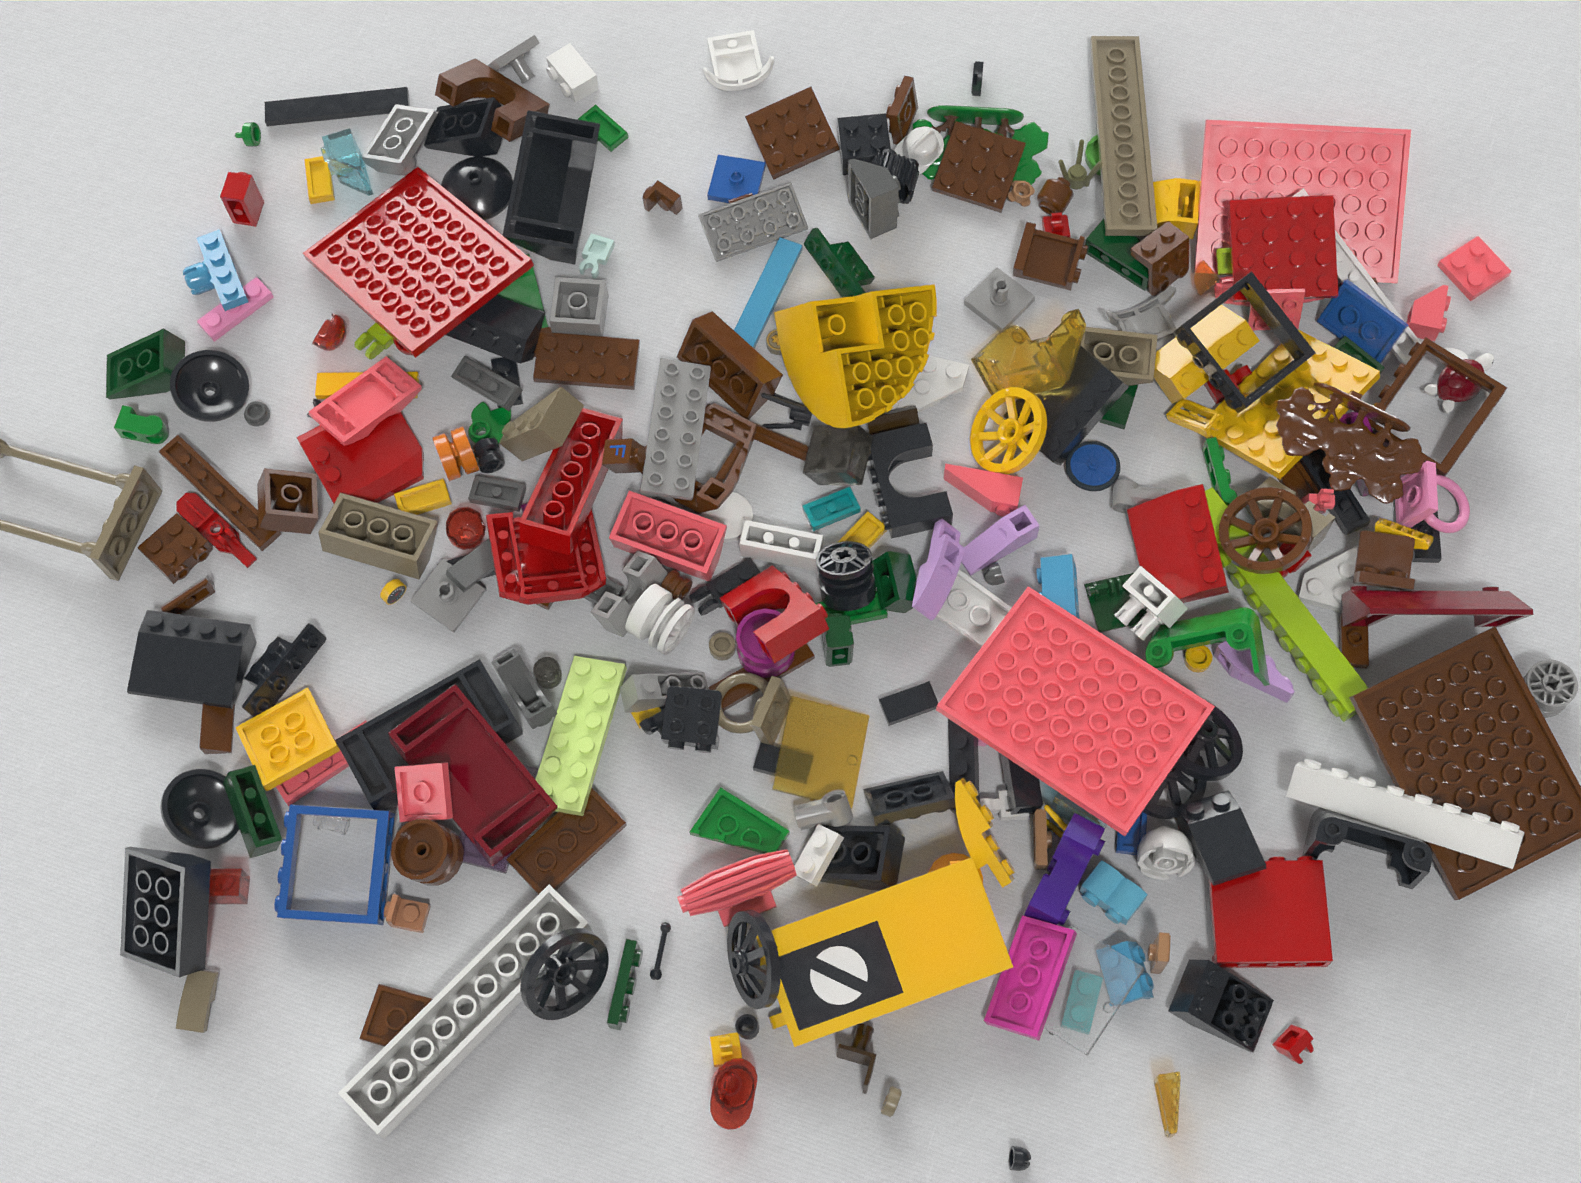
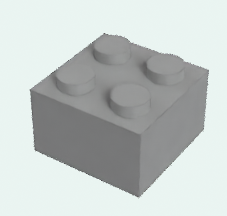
M555 277L549 318L552 333L603 337L609 296L606 280Z

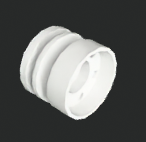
M653 584L643 592L633 606L627 618L625 628L626 631L640 640L649 637V646L657 647L658 652L667 655L687 633L695 615V608L689 604L684 605V601L679 598L672 601V593L658 584Z

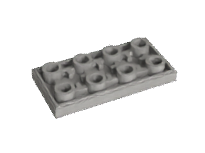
M791 182L701 213L698 216L716 262L775 242L780 237L786 238L806 231L809 228Z

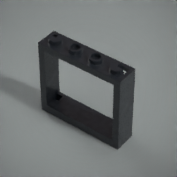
M1252 271L1174 331L1179 344L1183 348L1188 349L1193 356L1194 363L1206 372L1211 385L1221 391L1225 396L1227 405L1231 409L1236 410L1237 413L1247 408L1316 354ZM1239 291L1242 292L1294 358L1293 361L1246 398L1191 330L1193 326Z

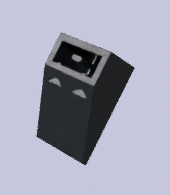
M1189 959L1168 1012L1198 1029L1254 1053L1274 1000L1210 960Z

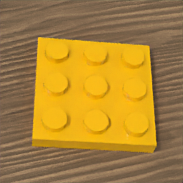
M309 688L298 692L235 727L252 765L256 766L266 792L340 751Z

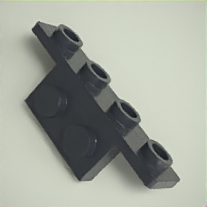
M310 623L305 626L292 643L277 636L244 677L246 681L256 688L243 703L242 708L252 717H255L273 707L318 652L327 638Z

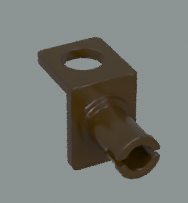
M860 1023L856 1025L851 1046L838 1045L837 1057L868 1066L862 1092L867 1094L877 1054L868 1052L874 1028L867 1025L865 1034L862 1036L864 1024Z

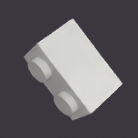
M570 43L546 57L548 64L546 71L552 81L556 80L560 84L559 87L565 97L570 96L575 104L599 90L597 75Z

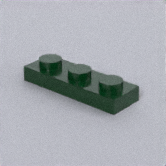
M626 939L607 1019V1025L611 1029L621 1030L622 1023H627L629 1018L630 1006H626L628 996L634 994L637 979L633 978L635 967H640L643 950H639V944L635 940Z

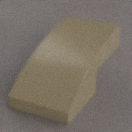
M201 970L187 975L180 1000L176 1029L200 1033L207 1031L211 1002L215 1001L219 972Z

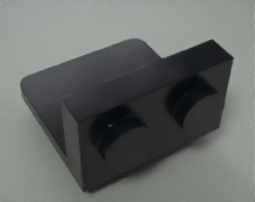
M670 686L668 688L661 740L668 744V748L684 750V746L695 747L696 752L711 753V749L718 750L719 737L717 734L722 702L721 692L681 686Z

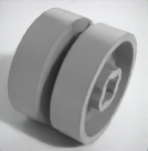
M1548 659L1537 662L1523 677L1544 718L1554 717L1562 712L1575 698L1578 691V681L1572 669L1557 660Z

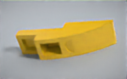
M963 778L955 783L956 814L963 841L970 857H973L976 868L980 869L988 864L1003 888L1013 882L1015 878L1012 874L1015 873V870L1008 859L1003 860L997 852L1000 847L991 834L987 836L985 833L986 830L994 826L991 822L994 819L991 811L986 805L981 806L976 798L979 795L977 789L971 781L966 782Z

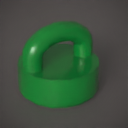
M255 122L244 123L242 132H236L234 135L236 138H242L247 147H256L261 141V131Z

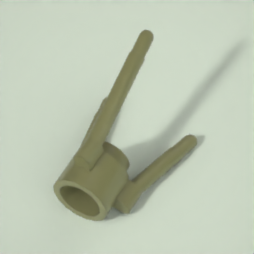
M1083 139L1079 141L1076 164L1071 166L1068 172L1063 160L1060 159L1058 161L1063 178L1070 182V188L1074 190L1081 189L1084 186L1088 187L1091 179L1103 164L1102 161H1099L1087 175L1086 169L1081 165L1084 149Z

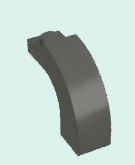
M515 649L510 650L491 662L505 688L532 729L548 724L557 715L553 705L544 696Z

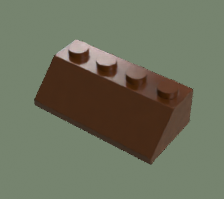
M713 311L692 319L677 355V358L682 362L710 366L709 387L741 417L747 420L767 402V399L762 398L761 394L766 393L772 396L783 376L780 371Z

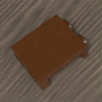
M1026 222L1013 267V276L1071 291L1073 283L1078 284L1082 269L1077 268L1079 260H1085L1088 246L1084 245L1085 237L1080 236L1079 240L1037 230L1035 223Z

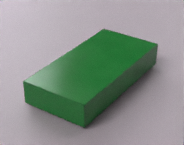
M596 104L578 118V120L600 124L598 141L610 152L629 138L628 132Z

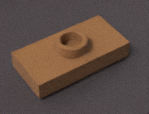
M1036 809L1033 814L1035 870L1046 869L1048 865L1047 848H1052V832L1047 831L1045 809Z
M1159 932L1153 944H1149L1148 961H1151L1150 973L1161 974L1170 960V933Z

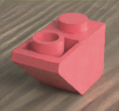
M1442 285L1413 302L1406 323L1417 338L1424 339L1426 337L1435 342L1439 332L1444 333L1447 324V318L1443 317L1444 311L1448 310L1451 297L1447 296V285Z

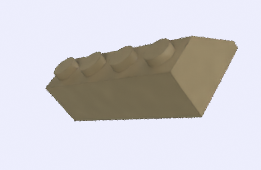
M340 493L318 534L322 551L420 580L430 561L438 521Z

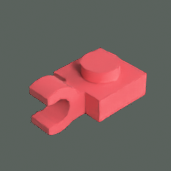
M1321 489L1319 493H1309L1300 500L1305 504L1308 501L1316 505L1314 510L1324 514L1326 510L1334 508L1335 495H1332L1334 489Z

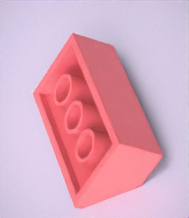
M629 490L609 539L615 548L635 554L637 551L654 556L662 565L710 582L721 556L727 525Z

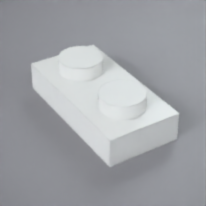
M818 824L794 866L797 877L817 887L844 837Z

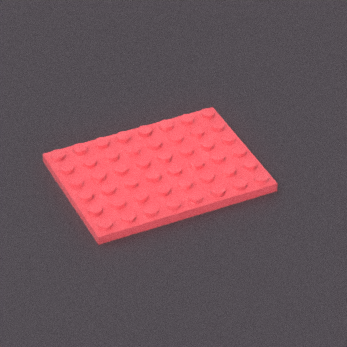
M1205 120L1194 273L1218 274L1216 250L1231 248L1229 200L1292 197L1304 188L1309 196L1333 195L1336 232L1371 278H1376L1377 283H1398L1411 129Z
M1027 587L938 703L936 711L1123 836H1126L1215 706L1032 588Z

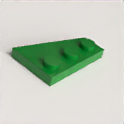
M720 787L689 833L692 836L765 854L779 851L789 836L790 831Z

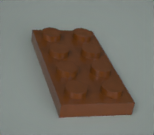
M540 332L533 380L539 383L635 390L640 340Z
M591 788L583 816L558 812L506 860L538 895L548 885L556 891L622 831L627 824Z

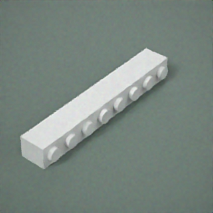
M1305 759L1304 763L1298 762L1295 764L1286 797L1511 869L1515 865L1525 832L1520 831V826L1507 821H1502L1501 824L1491 822L1490 817L1485 814L1473 812L1472 815L1461 812L1462 808L1449 803H1444V806L1432 803V798L1416 794L1415 797L1404 794L1405 790L1399 787L1388 785L1386 789L1377 786L1376 781L1370 778L1360 776L1359 780L1348 777L1349 773L1341 769L1332 768L1331 771L1320 768L1321 764L1316 761Z

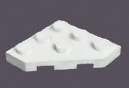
M929 355L923 371L918 373L913 382L915 384L903 399H900L893 405L890 411L910 406H916L917 411H924L940 403V400L952 394L954 396L962 392L969 365Z
M1358 546L1304 573L1298 598L1303 603L1342 613L1341 594L1349 591L1350 587L1367 586V590H1385V588L1353 583Z

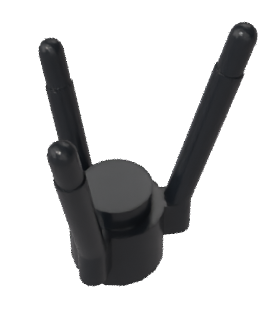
M766 393L761 394V397L791 408L789 419L794 420V423L763 424V427L767 429L802 430L803 425L809 426L812 413L804 404L774 393L772 396Z

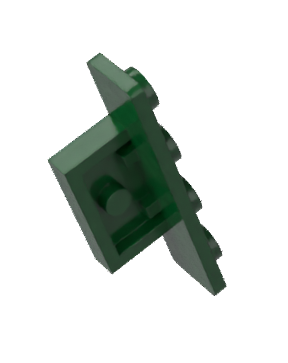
M818 228L811 230L804 242V246L841 297H853L866 293L861 286L871 284L875 276L849 241L830 244Z

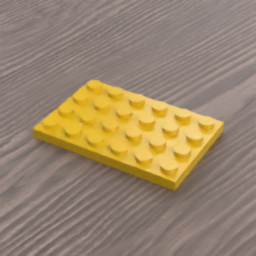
M1299 329L1298 331L1316 354L1241 412L1237 413L1236 410L1231 409L1227 405L1225 400L1222 401L1214 410L1222 413L1224 420L1221 423L1217 422L1218 427L1215 430L1211 429V434L1209 437H1206H1216L1218 445L1278 479H1281L1303 457L1288 456L1284 451L1282 437L1278 434L1276 427L1280 418L1276 411L1278 400L1289 399L1295 389L1303 387L1309 389L1316 403L1329 402L1330 399L1319 394L1313 386L1316 382L1333 386L1346 393L1354 390L1363 396L1380 379V371ZM1282 343L1252 372V375L1248 376L1238 386L1239 391L1245 398L1294 360ZM1312 404L1308 406V410L1315 408V405ZM1339 404L1335 409L1336 416L1338 417V419H1340L1343 416V414H1345L1349 410V408ZM1321 409L1313 414L1314 419L1325 417L1329 410L1326 409L1325 412L1321 411ZM1331 414L1328 419L1333 422L1334 416Z

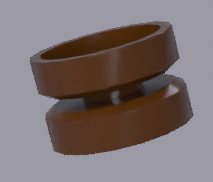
M415 819L406 823L397 832L392 842L391 857L397 871L401 875L427 886H439L450 881L458 873L463 863L464 848L460 837L454 830L429 819Z

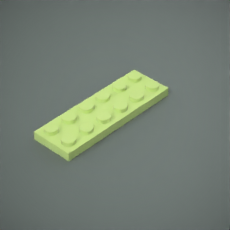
M574 656L557 709V715L555 716L536 777L539 785L558 806L555 810L557 812L579 816L584 815L619 698L620 687L623 684L627 671L625 664Z

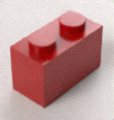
M228 172L220 198L234 224L257 227L264 200L253 176L245 172Z

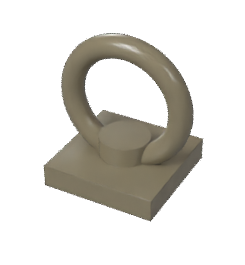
M738 673L723 680L715 689L721 692L722 700L728 690L744 683L758 687L763 696L759 697L755 704L753 719L743 723L729 720L722 711L721 702L719 726L726 731L737 734L755 731L761 743L774 745L793 702L783 680L771 676L768 683L765 679L753 673Z

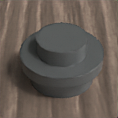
M251 402L245 408L244 418L251 426H262L269 420L270 410L264 403Z

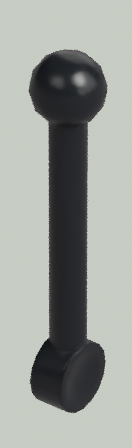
M667 922L662 923L660 926L662 934L654 969L650 971L652 980H660L662 977L660 966L667 933L671 930V925Z

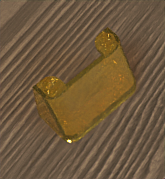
M1079 309L1068 311L1061 318V324L1047 337L1031 340L1027 331L1020 326L1005 327L971 361L991 395L1010 387L1023 388L1033 394L1061 388L1071 378L1086 330L1085 320Z

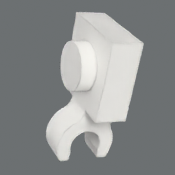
M1007 790L998 791V799H980L981 806L986 805L992 814L999 813L1000 821L1027 820L1029 817V813L1011 815Z

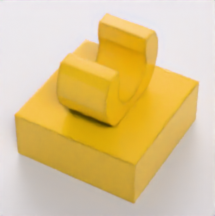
M737 1032L710 1037L714 1067L743 1063L740 1039Z

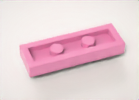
M257 277L243 286L248 303L227 311L224 310L220 303L197 320L199 326L214 342L274 298L271 291Z

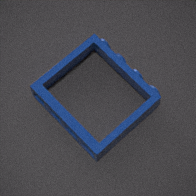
M290 805L289 811H286L284 816V826L287 828L286 839H283L281 843V855L284 856L283 867H280L278 871V883L281 884L280 894L276 896L274 903L277 918L384 925V908L387 898L395 813L379 810ZM302 815L377 820L367 915L291 910Z

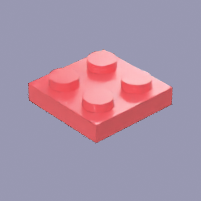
M1479 236L1441 259L1437 265L1470 301L1509 277L1512 272Z
M448 762L395 767L400 822H411L415 819L444 820L453 818Z

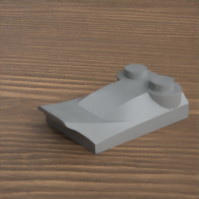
M395 104L361 156L364 163L381 173L393 175L409 174L415 167L413 156L438 112L431 109Z

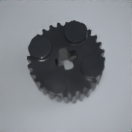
M884 149L882 155L878 154V156L872 159L871 164L886 167L892 176L895 175L900 183V190H898L900 203L909 204L913 198L919 176V163L913 158H905V156H900V154L897 155L892 149Z

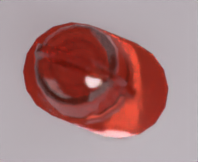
M733 1058L725 1062L714 1072L711 1079L710 1112L713 1120L720 1127L727 1130L743 1126L750 1118L753 1109L758 1076L755 1067L745 1059Z

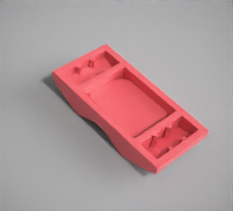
M386 356L311 409L309 416L344 446L367 437L388 416L400 413L422 390V386Z

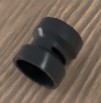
M495 438L480 440L473 446L475 456L479 458L478 465L482 473L496 472L505 465L503 456L498 452L500 448Z

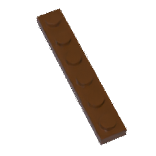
M179 435L175 436L158 451L170 465L261 551H264L281 535L280 531L258 529V510Z

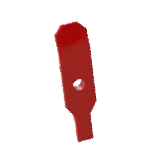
M185 493L176 501V511L218 551L233 554L247 568L257 560L241 544L239 533L196 493ZM220 527L219 532L213 533L215 528Z

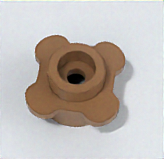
M1013 181L1011 185L1012 190L1007 195L1008 200L1021 203L1023 207L1029 206L1031 203L1030 197L1035 192L1034 188L1026 181Z

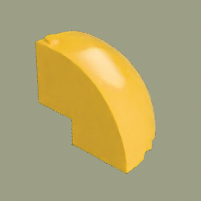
M935 284L871 291L853 297L810 301L774 312L780 350L788 376L798 396L808 410L827 425L836 428H850L875 420L876 417L884 412H889L893 405L900 399H903L915 385L913 382L918 373L923 371L929 357L927 352L930 341L934 340L935 333L932 332L933 318L937 317Z

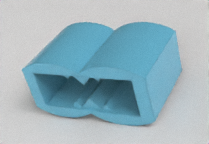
M1102 860L1080 889L1085 902L1093 907L1098 905L1106 911L1105 916L1115 924L1122 923L1124 925L1129 922L1148 895L1139 886L1125 878L1115 868Z

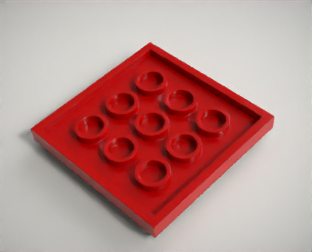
M1333 195L1229 200L1232 286L1252 271L1266 290L1305 288L1304 299L1338 297ZM1241 291L1233 295V302H1249Z

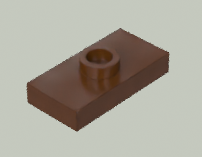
M1341 613L1339 616V650L1352 667L1367 668L1369 666L1368 627H1344Z

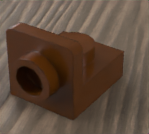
M658 180L653 186H649L643 194L644 209L648 212L657 203L663 210H670L675 215L683 209L681 195Z

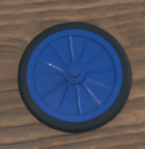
M1097 441L1080 443L1067 456L1065 463L1069 479L1077 487L1086 491H1102L1109 488L1118 479L1121 469L1120 460L1116 452L1108 445Z

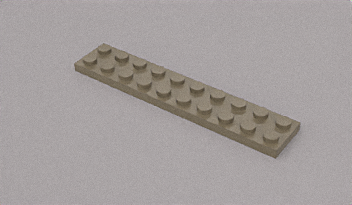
M1091 36L1090 48L1099 159L1103 162L1100 172L1106 236H1148L1157 229L1139 36Z

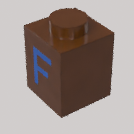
M633 438L606 440L602 465L614 473H640L646 459V448Z

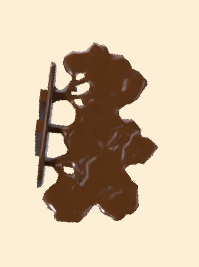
M1316 382L1313 386L1319 394L1330 399L1329 402L1316 403L1309 389L1303 387L1295 389L1289 399L1277 401L1276 411L1280 418L1276 427L1278 434L1282 437V446L1286 455L1305 456L1318 449L1325 451L1326 456L1322 464L1325 471L1331 476L1329 482L1331 489H1334V491L1351 489L1357 480L1363 479L1368 488L1369 495L1383 504L1392 503L1394 499H1399L1404 495L1403 481L1400 479V476L1402 474L1419 473L1422 464L1427 459L1426 454L1422 453V447L1418 439L1396 440L1393 438L1391 429L1400 432L1410 431L1411 427L1407 423L1385 412L1387 407L1378 402L1370 405L1360 400L1362 394L1354 390L1346 393L1333 386ZM1310 404L1315 405L1314 409L1308 410ZM1339 404L1358 413L1354 423L1345 424L1338 419L1335 409ZM1321 409L1323 412L1326 409L1329 410L1325 417L1314 419L1313 414ZM1331 414L1334 416L1333 422L1328 419ZM1367 417L1385 427L1376 434H1373L1364 425L1363 420ZM1385 438L1389 440L1388 447L1383 446Z

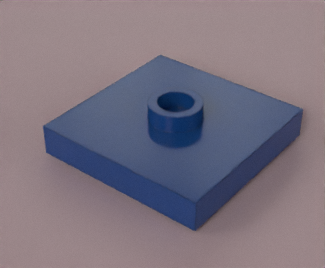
M718 154L707 194L708 200L729 203L728 200L749 193L753 195L758 194L766 162Z

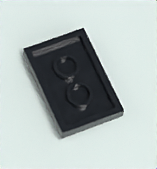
M943 771L863 789L865 801L875 826L890 825L895 821L908 818L916 819L921 815L934 812L942 813L956 807L955 796Z

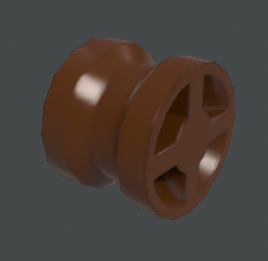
M672 570L663 580L661 587L672 593L673 600L677 598L683 600L689 593L693 582L688 578H682L678 571Z

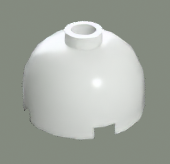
M1159 827L1153 829L1142 837L1137 847L1138 866H1140L1141 872L1144 875L1153 879L1168 880L1169 876L1167 874L1176 873L1178 877L1184 876L1194 866L1191 842L1183 832L1174 828Z

